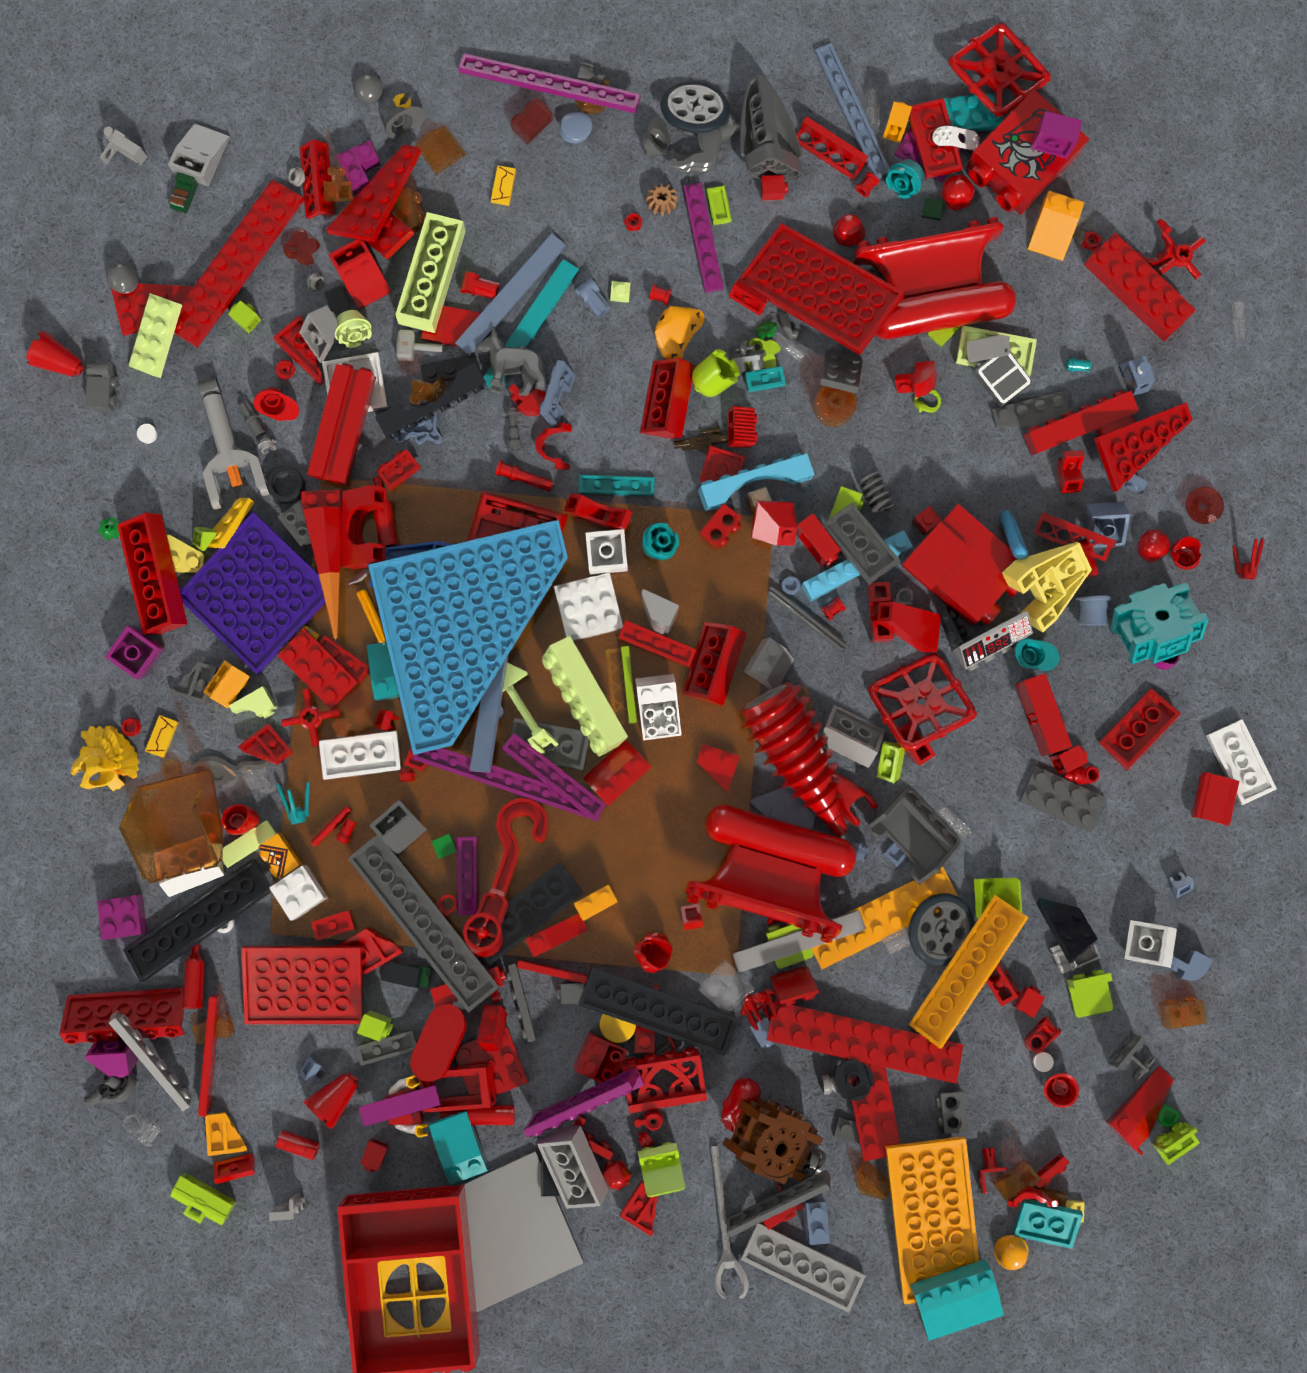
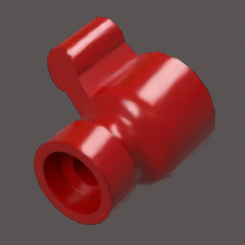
M658 1109L647 1110L644 1118H636L634 1120V1125L636 1127L645 1125L650 1130H657L663 1123V1115Z

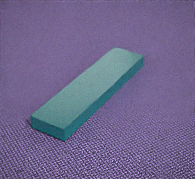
M579 474V494L654 496L655 477Z

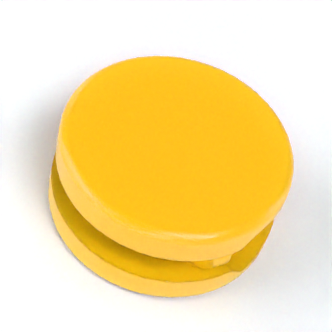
M602 1014L600 1030L607 1040L614 1043H622L630 1039L634 1034L636 1025Z

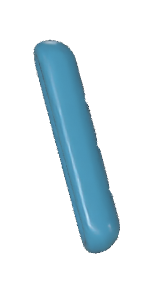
M1005 510L1000 515V523L1012 554L1017 559H1025L1029 556V552L1017 521L1009 510Z

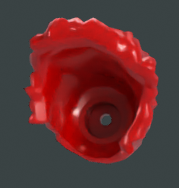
M744 1077L737 1079L729 1095L722 1103V1119L720 1121L724 1124L726 1130L734 1133L743 1113V1110L739 1108L742 1100H746V1102H750V1100L760 1102L761 1089L753 1079Z

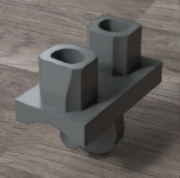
M746 340L741 342V347H736V353L740 354H734L729 360L733 359L740 373L747 370L746 362H751L753 371L761 370L764 367L763 358L766 356V351H754L755 346L749 345Z

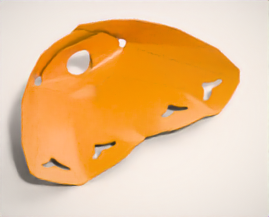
M669 306L661 314L660 320L654 329L657 346L666 359H671L672 354H677L673 358H683V352L690 342V338L693 337L704 323V314L701 310L691 307Z

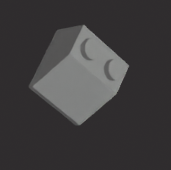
M327 305L308 313L299 332L320 363L325 360L333 345L338 322L336 315Z
M768 637L761 640L744 672L771 689L781 684L794 658L784 646Z

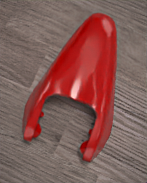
M834 772L832 777L840 778L836 791L841 793L839 802L843 809V816L851 824L859 826L861 824L860 819L850 812L851 805L862 796L867 800L872 809H877L878 805L866 790L846 777Z

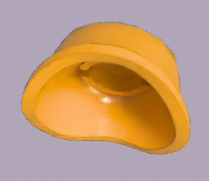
M1014 1235L1003 1236L995 1244V1259L1007 1270L1020 1269L1027 1261L1028 1245L1021 1237Z

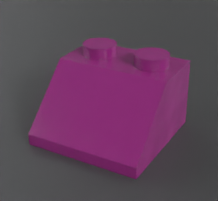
M123 1040L115 1042L97 1041L93 1043L85 1055L88 1062L107 1076L116 1077L129 1075L139 1059Z

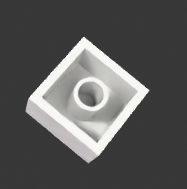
M623 529L586 533L590 575L628 571Z
M302 865L269 888L291 921L298 919L328 898L307 865Z
M1130 920L1124 959L1171 968L1177 929Z

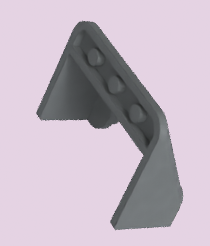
M912 788L903 790L866 827L874 837L885 833L915 864L910 870V875L919 885L937 873L960 845L958 835Z

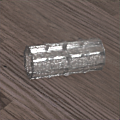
M908 925L882 939L889 955L910 945Z

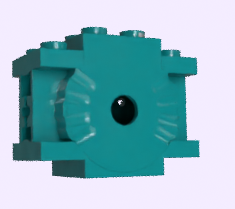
M1163 583L1153 585L1141 592L1136 591L1129 596L1127 604H1120L1114 609L1110 629L1113 634L1119 635L1129 652L1128 660L1131 665L1149 658L1152 664L1188 652L1191 643L1203 639L1209 618L1206 613L1201 614L1189 595L1190 587L1187 583L1176 584L1169 589Z

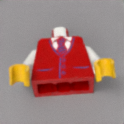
M415 1075L400 1079L389 1089L385 1099L418 1090V1085L421 1083L414 1081ZM422 1110L389 1119V1124L394 1125L396 1129L415 1134L419 1138L428 1136V1133L425 1134L423 1132V1128L428 1127V1124H422L424 1121Z

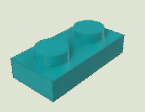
M782 366L745 373L748 393L784 387L786 385Z

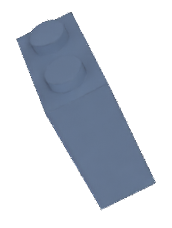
M821 1193L803 1202L805 1235L810 1245L830 1243L827 1205Z

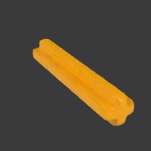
M365 589L357 592L359 601L378 642H385L386 638L382 622L368 592Z

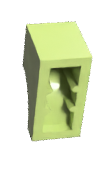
M263 686L229 705L231 711L235 714L243 711H253L258 717L264 718L275 713L273 710L277 708L267 688Z

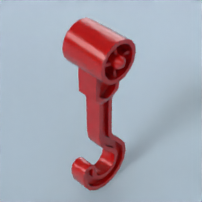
M518 798L511 800L501 808L497 815L496 828L499 839L504 847V854L491 890L483 894L477 913L467 920L463 929L464 939L468 948L477 956H492L500 950L503 944L504 936L501 926L509 906L506 894L519 858L518 843L511 830L513 820L520 816L530 818L533 822L531 834L535 842L542 843L547 837L549 822L546 811L539 803L532 799Z

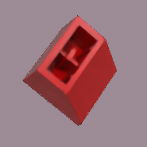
M589 1031L573 1068L579 1074L598 1082H603L618 1075L628 1050Z

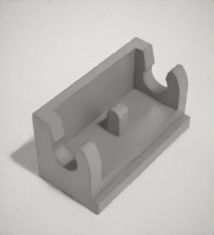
M996 335L967 342L968 363L1009 355L1010 336Z

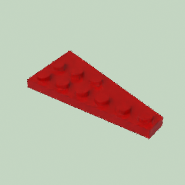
M403 145L328 226L326 231L330 235L376 242L422 153L421 149L417 146Z
M138 283L137 288L127 294L119 293L111 288L122 335L126 336L139 332L150 293L181 304L194 286ZM232 301L228 305L226 310L231 309V307L233 306Z
M1187 402L1094 438L1113 492L1121 489L1126 481H1129L1139 469H1142L1160 452L1159 450L1163 446L1167 445L1176 434L1180 433L1193 420Z

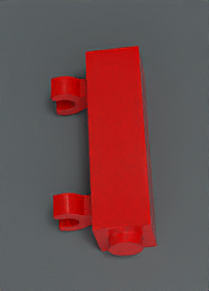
M498 965L487 969L499 986L505 984L504 980L507 977L504 968L500 969ZM446 984L430 989L435 1007L442 1004L454 1005L453 1002L459 1001ZM498 989L491 994L493 1003L502 1000Z

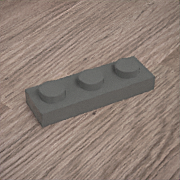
M414 1030L383 1038L381 1041L376 1040L356 1046L360 1066L411 1052L414 1050L417 1040Z

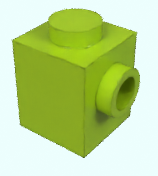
M241 300L234 304L228 313L230 318L248 334L261 321L255 313L257 310L249 303L245 305Z

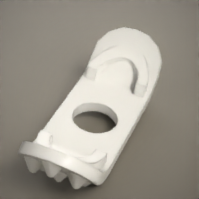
M942 126L933 133V141L938 146L949 145L975 151L980 145V137L972 130ZM959 133L965 136V143L959 141Z

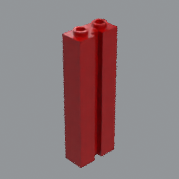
M348 363L335 365L307 472L311 478L345 486L349 485L376 380L372 370L364 367L356 370L353 369V365Z

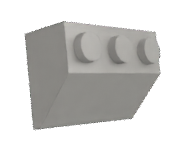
M643 589L641 602L650 626L654 632L660 635L664 633L669 634L678 614L679 605Z
M833 705L820 735L828 736L824 747L830 748L840 755L869 768L878 754L885 729Z

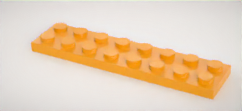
M942 866L937 873L920 885L913 880L850 911L860 910L866 929L833 940L832 943H825L811 948L821 970L909 927L912 914L916 908L930 896L940 893L958 896L944 867ZM939 907L933 910V915L940 912Z
M994 895L909 1023V1026L942 1049L1029 917Z

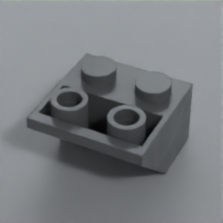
M400 799L369 825L379 838L397 855L428 830L405 802Z

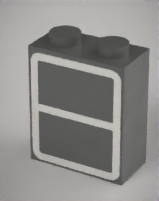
M1011 352L1003 357L979 361L974 365L976 369L972 371L999 407L1005 405L1033 383Z

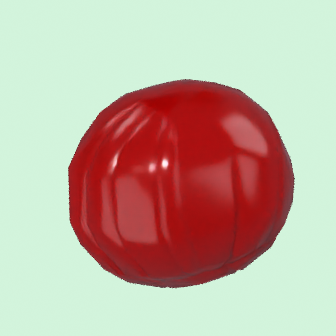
M1148 530L1142 534L1137 547L1139 556L1147 562L1159 561L1168 553L1170 541L1168 536L1161 530Z
M1185 536L1172 545L1170 555L1175 566L1183 570L1194 569L1199 564L1202 555L1200 554L1201 543L1197 538Z

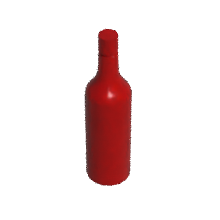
M374 477V485L382 487L381 477ZM387 499V506L373 510L379 544L386 545V547L399 546L392 505Z
M200 943L191 949L190 956L185 961L183 1009L203 1008L205 961L200 954Z
M493 1105L490 1108L466 1109L472 1125L515 1124V1105ZM464 1110L440 1111V1119Z

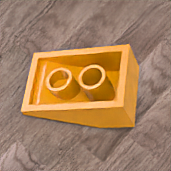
M1048 191L1043 200L1028 250L1063 261L1079 221L1084 202Z

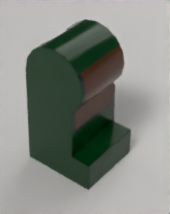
M177 173V182L169 205L173 210L187 213L198 183L192 176Z

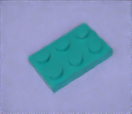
M995 92L985 93L995 104ZM976 95L944 98L950 123L953 127L980 132L995 130L1003 122L1002 115L1001 117H995V114L990 112Z
M1024 1199L1018 1213L1013 1234L1016 1237L1072 1249L1083 1213L1080 1210L1062 1206L1048 1207L1046 1203Z

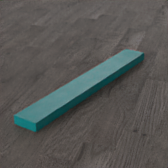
M564 259L562 260L505 344L506 347L529 346L579 272L577 267ZM491 366L483 376L486 386L491 388V379L494 378ZM504 375L503 382L508 377V375Z

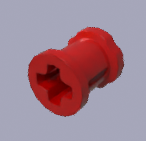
M867 172L863 181L860 184L858 183L855 189L859 194L867 198L870 195V191L880 181L873 173Z
M653 284L649 300L652 301L654 299L663 302L667 306L672 289L666 290L657 287V284Z
M837 596L833 598L834 600L831 603L821 607L822 612L829 621L833 620V617L839 612L846 610L844 604Z

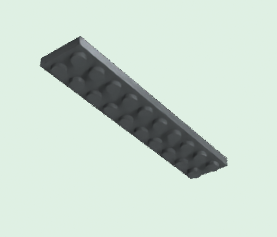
M378 835L348 858L467 1012L473 1010L500 987L393 850Z

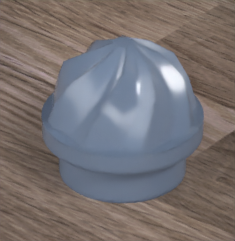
M862 842L854 843L853 846L857 855L856 861H865L869 846H865V843Z

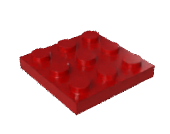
M508 1026L504 1029L501 1050L499 1052L483 1050L476 1041L477 1039L459 1045L455 1053L458 1066L492 1063L496 1095L529 1082ZM479 1075L462 1076L469 1095L481 1094Z

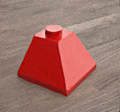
M757 501L751 538L774 545L794 546L797 523L793 502Z

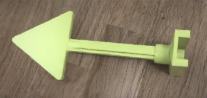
M507 663L503 692L505 690L508 692L531 729L532 737L528 739V742L534 749L544 755L546 753L543 749L550 743L557 746L558 742L545 729L538 727L513 686L527 676L528 673Z

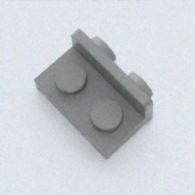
M301 1192L290 1197L289 1202H282L279 1206H275V1209L269 1212V1221L290 1220L300 1215L302 1210L305 1209V1198L301 1197Z

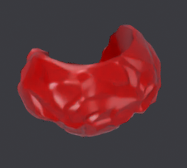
M653 933L647 934L643 940L635 944L633 953L641 964L642 969L650 973H656L667 967L672 958L673 947L665 934Z

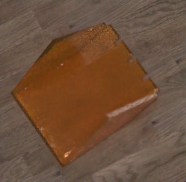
M211 769L136 787L120 823L119 830L142 878L148 879L149 883L164 880V875H166V879L182 876L183 870L186 875L201 871L202 866H204V870L219 866L220 861H223V829Z

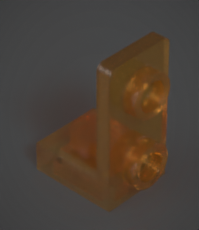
M230 1013L220 1016L217 1020V1039L223 1037V1039L229 1038L236 1032ZM207 1021L192 1026V1031L198 1045L205 1043Z

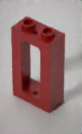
M492 1063L449 1067L447 1073L442 1078L479 1075L481 1094L440 1097L441 1105L422 1110V1112L492 1107L496 1104ZM417 1078V1083H421L418 1085L420 1089L434 1085V1081L426 1082Z

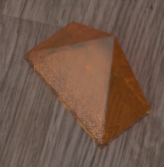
M862 1160L855 1172L858 1191L862 1195L882 1200L887 1199L890 1194L889 1180L869 1161Z

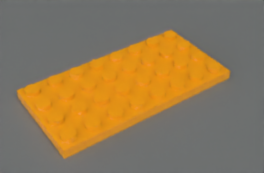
M964 1136L885 1146L902 1300L904 1304L916 1303L910 1284L979 1261L967 1144Z

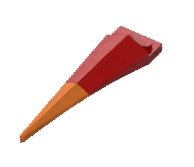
M340 490L301 492L302 511L324 594L333 637L336 640L338 633L342 505Z

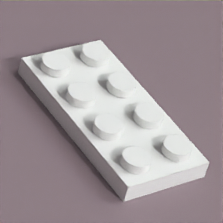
M1243 719L1206 735L1225 776L1240 781L1236 796L1239 805H1244L1277 789Z
M397 731L319 741L323 780L402 769Z

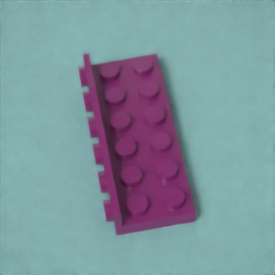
M637 1067L631 1068L534 1113L523 1131L526 1137L532 1135L534 1137L539 1136L544 1131L556 1128L583 1113L591 1112L620 1096L628 1095L633 1090L644 1086V1081Z

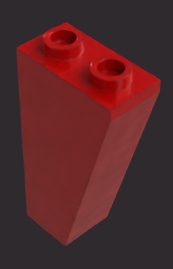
M896 602L879 603L877 617L879 624L920 652L932 653L938 651L941 614Z

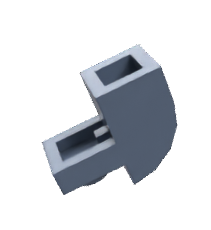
M1189 950L1184 962L1173 956L1171 968H1167L1178 972L1176 977L1187 981L1198 980L1205 975L1213 960L1195 950Z

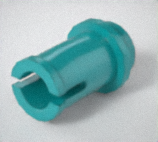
M1074 357L1067 359L1066 370H1069V372H1090L1091 360H1077Z

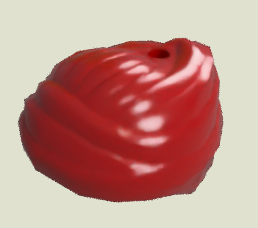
M234 804L224 810L221 824L228 834L242 835L258 827L260 819L257 812L251 807L244 804Z

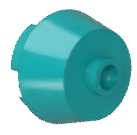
M905 159L892 165L886 177L888 189L891 190L892 188L899 194L898 197L910 198L918 193L921 188L923 170L917 162L910 159Z
M655 523L648 526L644 531L641 547L647 557L655 560H666L676 553L679 546V537L677 532L674 533L668 527V524Z

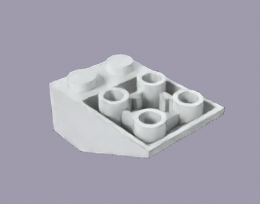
M674 674L635 679L643 740L680 736L681 727Z

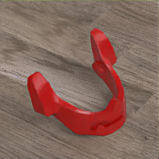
M1159 219L1156 223L1165 239L1164 251L1158 253L1157 257L1152 259L1142 256V253L1139 251H1135L1150 266L1164 264L1172 254L1173 243L1169 237V232L1172 229L1163 219Z
M558 423L556 428L545 429L537 436L535 442L536 451L544 459L554 462L555 468L560 470H570V465L561 461L562 459L551 458L546 455L544 441L552 434L571 432L572 426L567 423Z
M1032 1186L1020 1190L1014 1199L1007 1200L1008 1207H1018V1203H1021L1024 1199H1036L1040 1203H1046L1048 1207H1058L1059 1205L1058 1199H1051L1045 1193Z

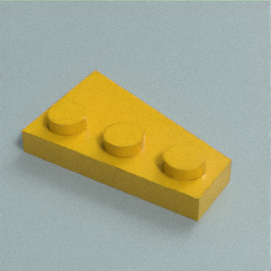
M250 498L237 499L229 511L212 529L217 534L207 548H225L255 502Z

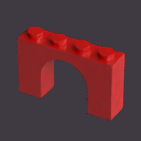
M369 485L342 491L340 567L356 570L368 568L369 564L385 561L386 545L371 542L364 544L361 537V527L365 516L370 511L387 506V488Z

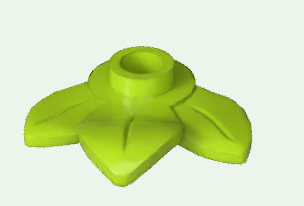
M760 338L750 340L749 345H759L761 347L760 350L766 351V356L763 358V368L776 367L774 354L781 350L780 346L773 340L764 341ZM747 362L749 369L753 371L751 362Z

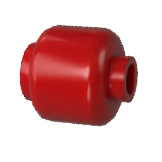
M612 1159L604 1165L606 1169H604L602 1175L610 1189L619 1191L630 1183L631 1173L624 1161L619 1160L616 1162L615 1159Z

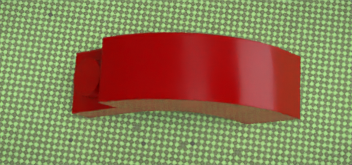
M570 494L564 512L580 520L609 530H626L632 515V511L628 509L605 506L581 494Z

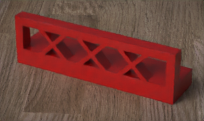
M807 116L797 133L801 147L853 181L867 163L869 156ZM803 132H806L811 136L812 142L804 143L799 138ZM823 143L826 145L827 152H818L815 144ZM838 153L841 155L842 162H833L830 154ZM853 163L858 166L854 175L847 171L846 164Z
M312 139L299 147L301 168L305 173L303 191L305 213L308 219L314 218L319 214L327 217L335 215L328 144ZM314 203L315 210L312 211V205Z
M1043 512L1033 533L1064 546L1070 544L1067 542L1073 541L1075 543V539L1084 536L1089 543L1088 546L1082 548L1084 554L1105 562L1112 547L1114 548L1117 540ZM1044 521L1051 524L1052 532L1048 534L1040 532ZM1066 529L1069 531L1071 538L1062 541L1057 532ZM1099 543L1107 545L1104 555L1096 554L1093 546Z

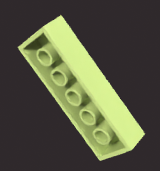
M427 212L395 314L400 325L435 333L466 232L463 221Z
M568 636L550 645L542 657L543 665L551 672L552 680L556 686H559L563 700L571 707L572 716L579 721L583 735L587 736L591 742L590 747L592 751L600 757L619 747L628 736L572 638Z

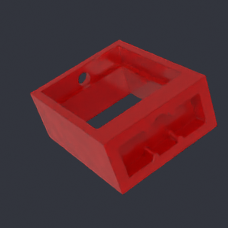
M811 514L797 525L796 535L821 568L824 565L829 567L837 561L836 559L839 558L838 554L841 549L814 514Z

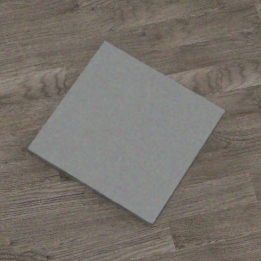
M536 1151L464 1183L477 1312L584 1263L556 1196H541V1161Z

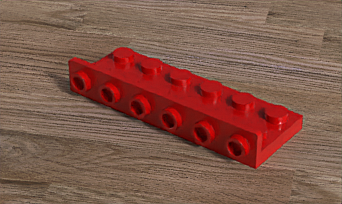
M183 988L67 995L59 1034L63 1041L68 1044L123 1040L109 1024L111 1015L118 1010L121 1015L124 1014L129 1019L130 1026L134 1030L137 1029L142 1038L156 1039L157 1037L174 1038L183 1036Z

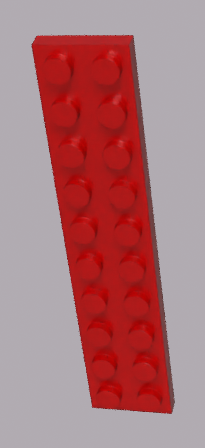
M273 179L270 181L181 303L182 308L174 331L176 336L196 348L200 346L302 205L304 198Z
M773 1001L777 1010V1018H774L771 1012L766 1041L849 1060H858L862 1063L957 1084L964 1044L946 1041L941 1049L921 1034L800 1006H785L778 1001Z

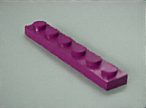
M702 183L684 185L683 190L705 293L723 290L724 287Z
M515 733L502 747L505 753L594 821L606 807L605 803Z

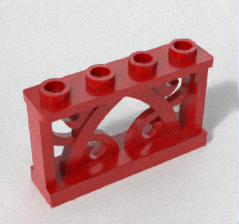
M689 1047L680 1052L667 1051L662 1055L648 1054L644 1058L638 1059L636 1057H629L621 1064L622 1072L634 1067L641 1069L642 1073L640 1075L644 1081V1086L639 1088L637 1097L632 1098L631 1093L626 1095L629 1113L707 1100L699 1049ZM686 1061H693L695 1063V1068L691 1073L686 1075L685 1072L689 1070V1065L687 1067L682 1066V1063ZM661 1069L668 1070L678 1077L671 1083L669 1092L663 1093L658 1085L649 1083ZM696 1074H698L699 1087H694L690 1080ZM683 1082L679 1084V1086L682 1087V1090H675V1086L678 1083ZM647 1088L655 1089L657 1091L656 1094L650 1095L649 1092L652 1090Z

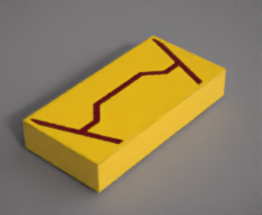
M497 166L491 203L510 206L516 174L515 168Z
M159 715L145 751L165 758L179 722Z

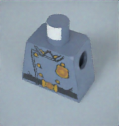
M1146 356L1118 365L1127 390L1132 391L1134 397L1149 392L1155 377Z

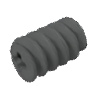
M880 470L866 475L859 482L860 485H865L862 490L863 492H868L865 497L866 499H871L868 504L874 506L871 509L873 513H880L895 506V504L888 503L893 499L892 497H886L890 491L883 490L887 484H880L883 476L877 477Z

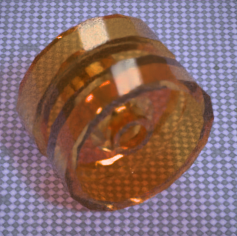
M822 386L814 401L813 409L815 416L819 422L826 426H843L849 422L856 410L857 395L856 393Z

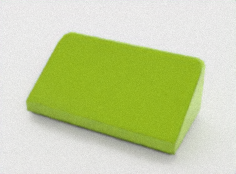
M195 526L193 545L201 551H205L217 532L208 527Z
M883 742L877 778L891 783L899 780L905 754L904 748L899 743Z

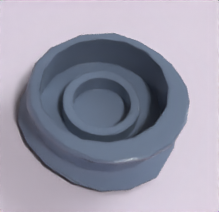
M584 112L568 113L561 120L560 134L569 143L583 142L592 130V120Z

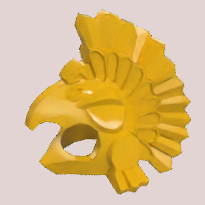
M106 725L105 729L101 726L97 728L90 726L88 731H81V737L85 739L87 746L81 748L80 756L71 767V774L73 776L79 771L85 772L80 787L92 789L108 785L112 791H115L125 785L119 778L120 775H128L132 779L138 777L137 771L139 770L138 764L140 763L138 754L135 752V748L130 745V742L122 734H119L118 729H115L114 726ZM100 772L98 780H89L92 775Z

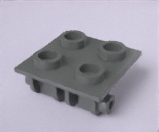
M301 500L277 516V518L300 546L303 544L307 546L311 542L302 511Z

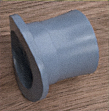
M1075 597V600L1080 601L1079 625H1108L1107 608L1108 602L1113 601L1112 597Z

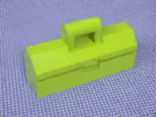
M187 1173L179 1177L170 1197L187 1206L183 1215L199 1224L202 1223L206 1216L216 1223L223 1225L237 1202ZM192 1207L202 1211V1213H197L196 1211L192 1210Z

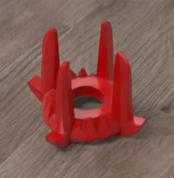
M769 989L752 995L747 994L740 1011L741 1015L746 1014L752 1027L757 1031L759 1028L752 1012L761 1022L759 1009H763L770 1021L771 1014L768 1009L770 1008L774 1018H777V1010L771 994L775 992Z

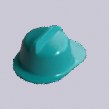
M1023 639L1019 641L1015 648V658L1018 664L1025 669L1049 671L1054 669L1060 660L1057 648L1048 642Z

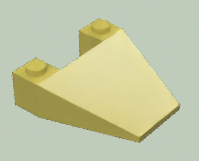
M1075 542L1028 556L1025 559L1015 560L1002 574L1008 586L1022 594L1031 589L1035 600L1022 613L1027 611L1031 626L1044 632L1058 619L1092 569L1080 543Z

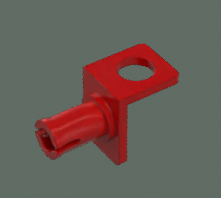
M995 1148L982 1149L985 1167H983V1170H977L981 1194H987L984 1173L1007 1170V1167L999 1168L997 1166Z

